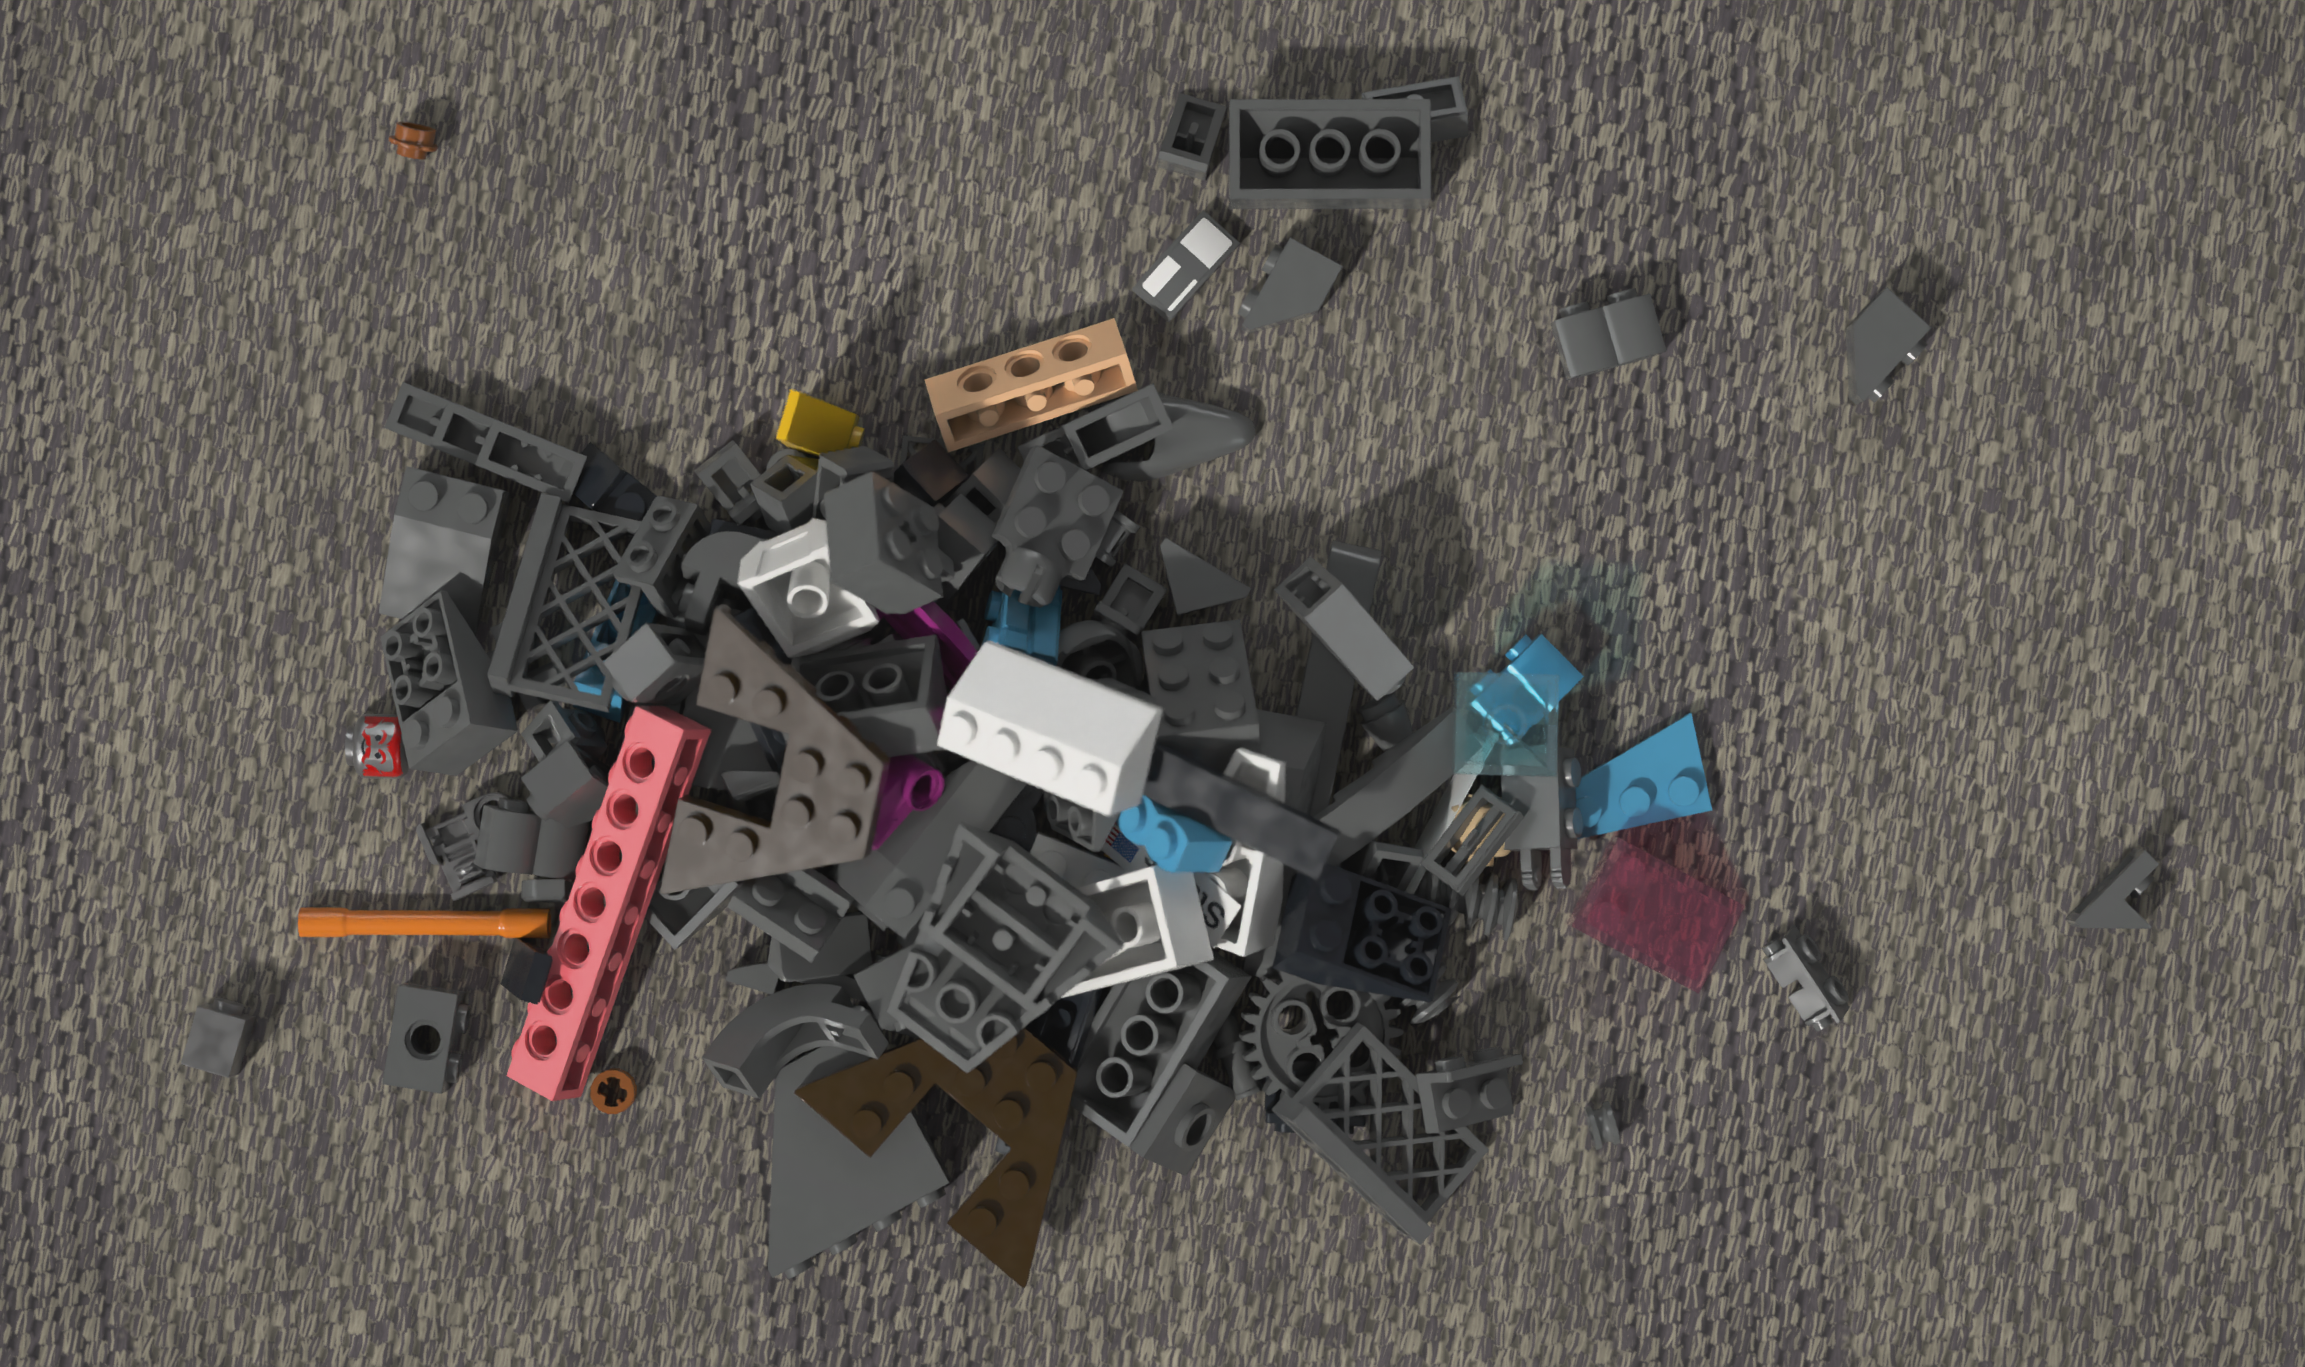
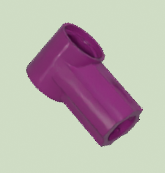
M913 754L889 757L891 760L872 846L874 851L883 844L913 810L924 811L931 808L942 795L944 789L942 774Z

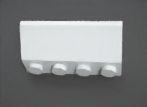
M990 640L983 644L948 696L937 745L1111 816L1138 806L1141 803L1163 709Z

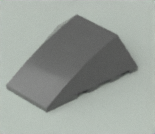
M960 822L953 837L954 842L941 868L936 881V889L929 907L923 915L919 926V933L912 950L908 954L887 1013L966 1073H969L1069 990L1077 986L1100 965L1124 948L1125 944L1094 901L1017 843Z

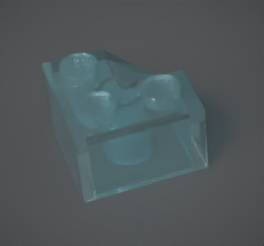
M1454 672L1452 773L1557 777L1559 675Z

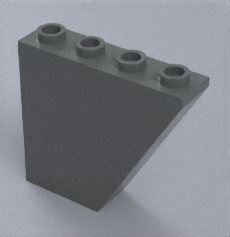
M818 1047L784 1065L775 1076L768 1271L772 1278L785 1272L788 1279L793 1278L815 1265L811 1259L814 1255L827 1248L832 1255H835L858 1242L855 1233L870 1225H873L875 1231L878 1232L900 1220L902 1216L899 1210L916 1201L919 1207L922 1208L946 1195L943 1186L950 1182L951 1176L914 1108L872 1157L869 1158L794 1094L799 1085L810 1083L840 1071L849 1065L860 1063L872 1057L839 1047Z

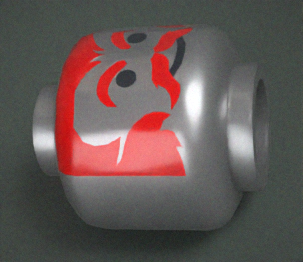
M363 714L357 720L355 726L347 728L345 738L346 762L348 766H354L356 773L362 778L401 779L409 771L397 714Z

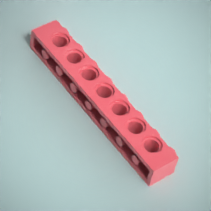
M636 706L634 714L629 718L625 726V739L620 754L609 772L607 791L601 807L594 815L592 821L593 830L587 848L577 863L574 885L569 899L561 909L559 916L560 924L554 942L547 951L552 956L553 961L541 1001L538 1002V1005L528 1003V1016L521 1036L512 1048V1061L506 1076L551 1101L582 1096L668 853L677 801L682 796L689 794L711 729L665 706ZM653 756H654V758H655V767H654V770H653V767H652V758H653ZM636 803L638 804L639 808L638 816L636 814ZM620 849L622 852V861H620L619 857ZM604 896H605V900H606V906H605V907H604V904H603V897H604ZM587 942L589 943V953L587 950ZM571 987L573 990V999L571 996Z

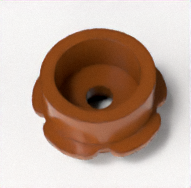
M397 122L395 135L389 136V141L392 144H398L396 153L408 158L424 160L426 159L427 152L437 151L438 148L437 144L434 143L436 129L417 123Z

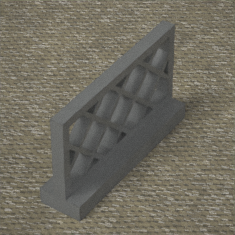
M541 493L487 674L493 693L512 697L514 692L609 712L615 689L610 681L613 675L603 661L630 638L643 591L638 586L630 585L629 596L610 606L598 587L615 578L613 572L621 559L612 542L626 534L635 535L642 521L562 504L561 497ZM572 521L592 526L599 538L574 551L566 536ZM602 528L609 529L611 531L605 534ZM564 547L568 555L560 559ZM605 547L616 563V566L592 579L581 559ZM575 564L585 583L561 596L553 583L555 574ZM592 591L603 611L579 624L569 609L568 604ZM551 592L555 600L547 604L548 597ZM561 609L573 628L548 641L540 629L541 621L546 616ZM624 611L622 622L620 623L616 615ZM610 619L618 632L616 642L597 652L585 633ZM579 636L591 656L565 669L554 650ZM536 638H538L542 645L533 649ZM548 654L559 671V674L543 683L525 679L528 665ZM597 665L605 677L601 695L579 691L572 678ZM566 682L569 688L560 687L559 685Z
M1357 1022L1295 1096L1290 1098L1284 1095L1273 1107L1272 1111L1397 1232L1421 1245L1433 1231L1427 1223L1489 1149L1466 1126L1441 1133L1413 1134V1109H1422L1421 1100H1414V1093L1420 1098L1417 1078L1364 1025ZM1363 1041L1371 1049L1370 1070L1350 1072V1055ZM1382 1061H1383L1389 1068L1382 1069ZM1399 1077L1402 1080V1101L1382 1103V1078ZM1370 1080V1105L1350 1107V1082ZM1338 1083V1108L1321 1110L1312 1102L1313 1098L1325 1084ZM1402 1111V1136L1381 1138L1382 1113ZM1370 1114V1139L1352 1141L1349 1138V1117ZM1331 1118H1338V1126ZM1462 1139L1470 1148L1456 1164L1444 1165L1445 1140ZM1433 1142V1166L1413 1169V1144ZM1401 1145V1170L1384 1172L1381 1169V1148ZM1364 1149H1370V1157L1363 1151ZM1433 1176V1192L1419 1206L1412 1199L1413 1178ZM1394 1180H1401V1187Z

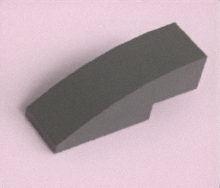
M1153 383L1018 446L1024 462L1030 449L1038 445L1083 470H1087L1173 430L1174 427Z

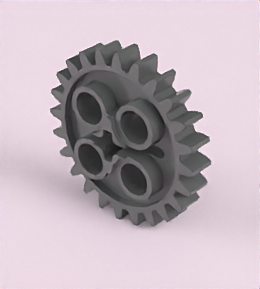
M1277 970L1280 979L1276 982L1265 976L1260 978L1262 984L1267 989L1264 996L1257 993H1249V998L1258 1006L1256 1012L1246 1011L1241 1014L1244 1020L1253 1024V1029L1240 1032L1239 1037L1241 1040L1253 1043L1254 1047L1243 1052L1242 1056L1245 1061H1259V1064L1250 1072L1254 1080L1269 1076L1263 1087V1091L1268 1096L1281 1088L1280 1099L1284 1095L1293 1098L1325 1060L1322 1046L1314 1038H1310V1036L1317 1033V1027L1306 1000V993L1309 991H1313L1315 994L1316 1006L1321 1022L1328 1029H1332L1331 1032L1325 1035L1330 1053L1358 1022L1364 1025L1394 1056L1401 1055V1050L1390 1043V1038L1403 1035V1029L1389 1024V1020L1401 1014L1400 1009L1396 1006L1384 1007L1383 1005L1391 996L1320 985ZM1338 990L1347 991L1350 995L1348 1008L1341 1014L1333 1015L1328 1013L1326 1002L1331 993ZM1288 1005L1300 1006L1303 1015L1301 1022L1292 1029L1280 1028L1278 1017L1282 1009ZM1364 1042L1362 1055L1359 1059L1350 1062V1072L1370 1070L1371 1049ZM1302 1053L1314 1054L1316 1057V1067L1312 1073L1302 1077L1294 1075L1292 1065L1295 1058ZM1382 1061V1069L1389 1068V1067ZM1370 1080L1350 1082V1096L1353 1095L1361 1104L1366 1103L1362 1089L1367 1085L1370 1086ZM1338 1083L1325 1084L1313 1098L1312 1102H1316V1105L1321 1110L1329 1109L1330 1102L1334 1101L1338 1106Z

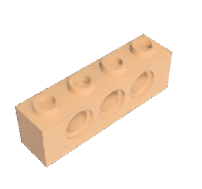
M1115 318L925 379L933 411L948 452L1138 391Z

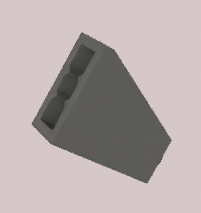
M1311 556L1274 589L1359 685L1376 701L1384 695L1396 691L1404 683L1406 675L1415 668L1347 588Z

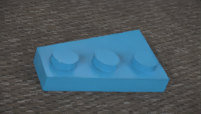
M1688 713L1661 731L1649 736L1581 777L1580 785L1576 787V808H1579L1582 814L1583 830L1581 836L1577 839L1712 811L1692 713Z

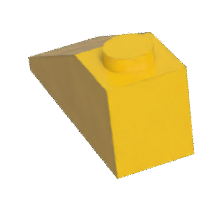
M791 389L776 439L790 449L819 457L820 452L828 453V451L836 452V450H844V448H859L863 441L865 428L857 426L860 419L857 414Z

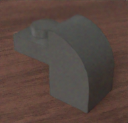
M726 531L701 539L689 550L681 564L683 578L695 581L696 585L690 583L686 585L679 605V612L685 613L686 630L705 636L721 590L747 598L738 584L741 559L759 541L765 542L766 540L741 532Z

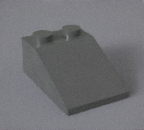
M406 466L393 518L379 614L404 619L439 591H446L476 636L512 493Z

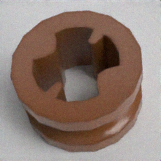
M610 1068L601 1072L593 1080L590 1087V1097L593 1104L606 1114H618L625 1111L634 1103L637 1096L635 1079L629 1072L621 1068ZM610 1077L620 1079V1088L627 1090L625 1101L621 1097L616 1100L618 1105L607 1103L608 1095L601 1092L603 1082L606 1085L611 1083Z

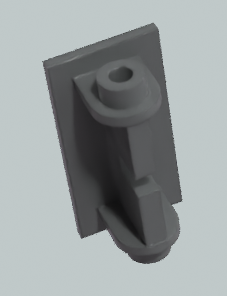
M1794 925L1783 937L1782 942L1784 944L1781 943L1779 938H1776L1761 948L1766 955L1763 961L1782 988L1796 980L1802 985L1801 988L1789 994L1788 998L1804 1020L1806 1026L1812 1025L1816 1032L1833 1022L1830 1014L1836 1023L1841 1022L1850 1008L1847 1004L1849 1000L1847 991L1837 977H1829L1819 962L1821 960L1820 951L1809 935H1802L1796 925Z

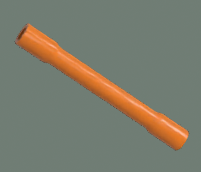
M301 907L298 914V932L300 937L479 935L502 936L504 938H550L551 910L550 908H506L501 911L349 910L343 907Z

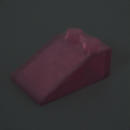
M1612 836L1566 924L1699 994L1744 905L1630 843Z

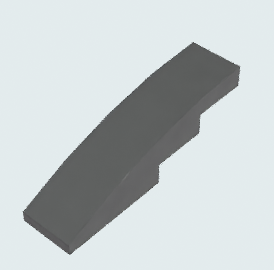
M402 382L384 427L543 493L561 497V500L568 503L587 460L585 455L405 382Z
M1452 706L1372 760L1373 769L1334 794L1333 797L1336 802L1314 816V818L1341 830L1327 863L1337 866L1366 846L1409 813L1483 747L1455 706Z

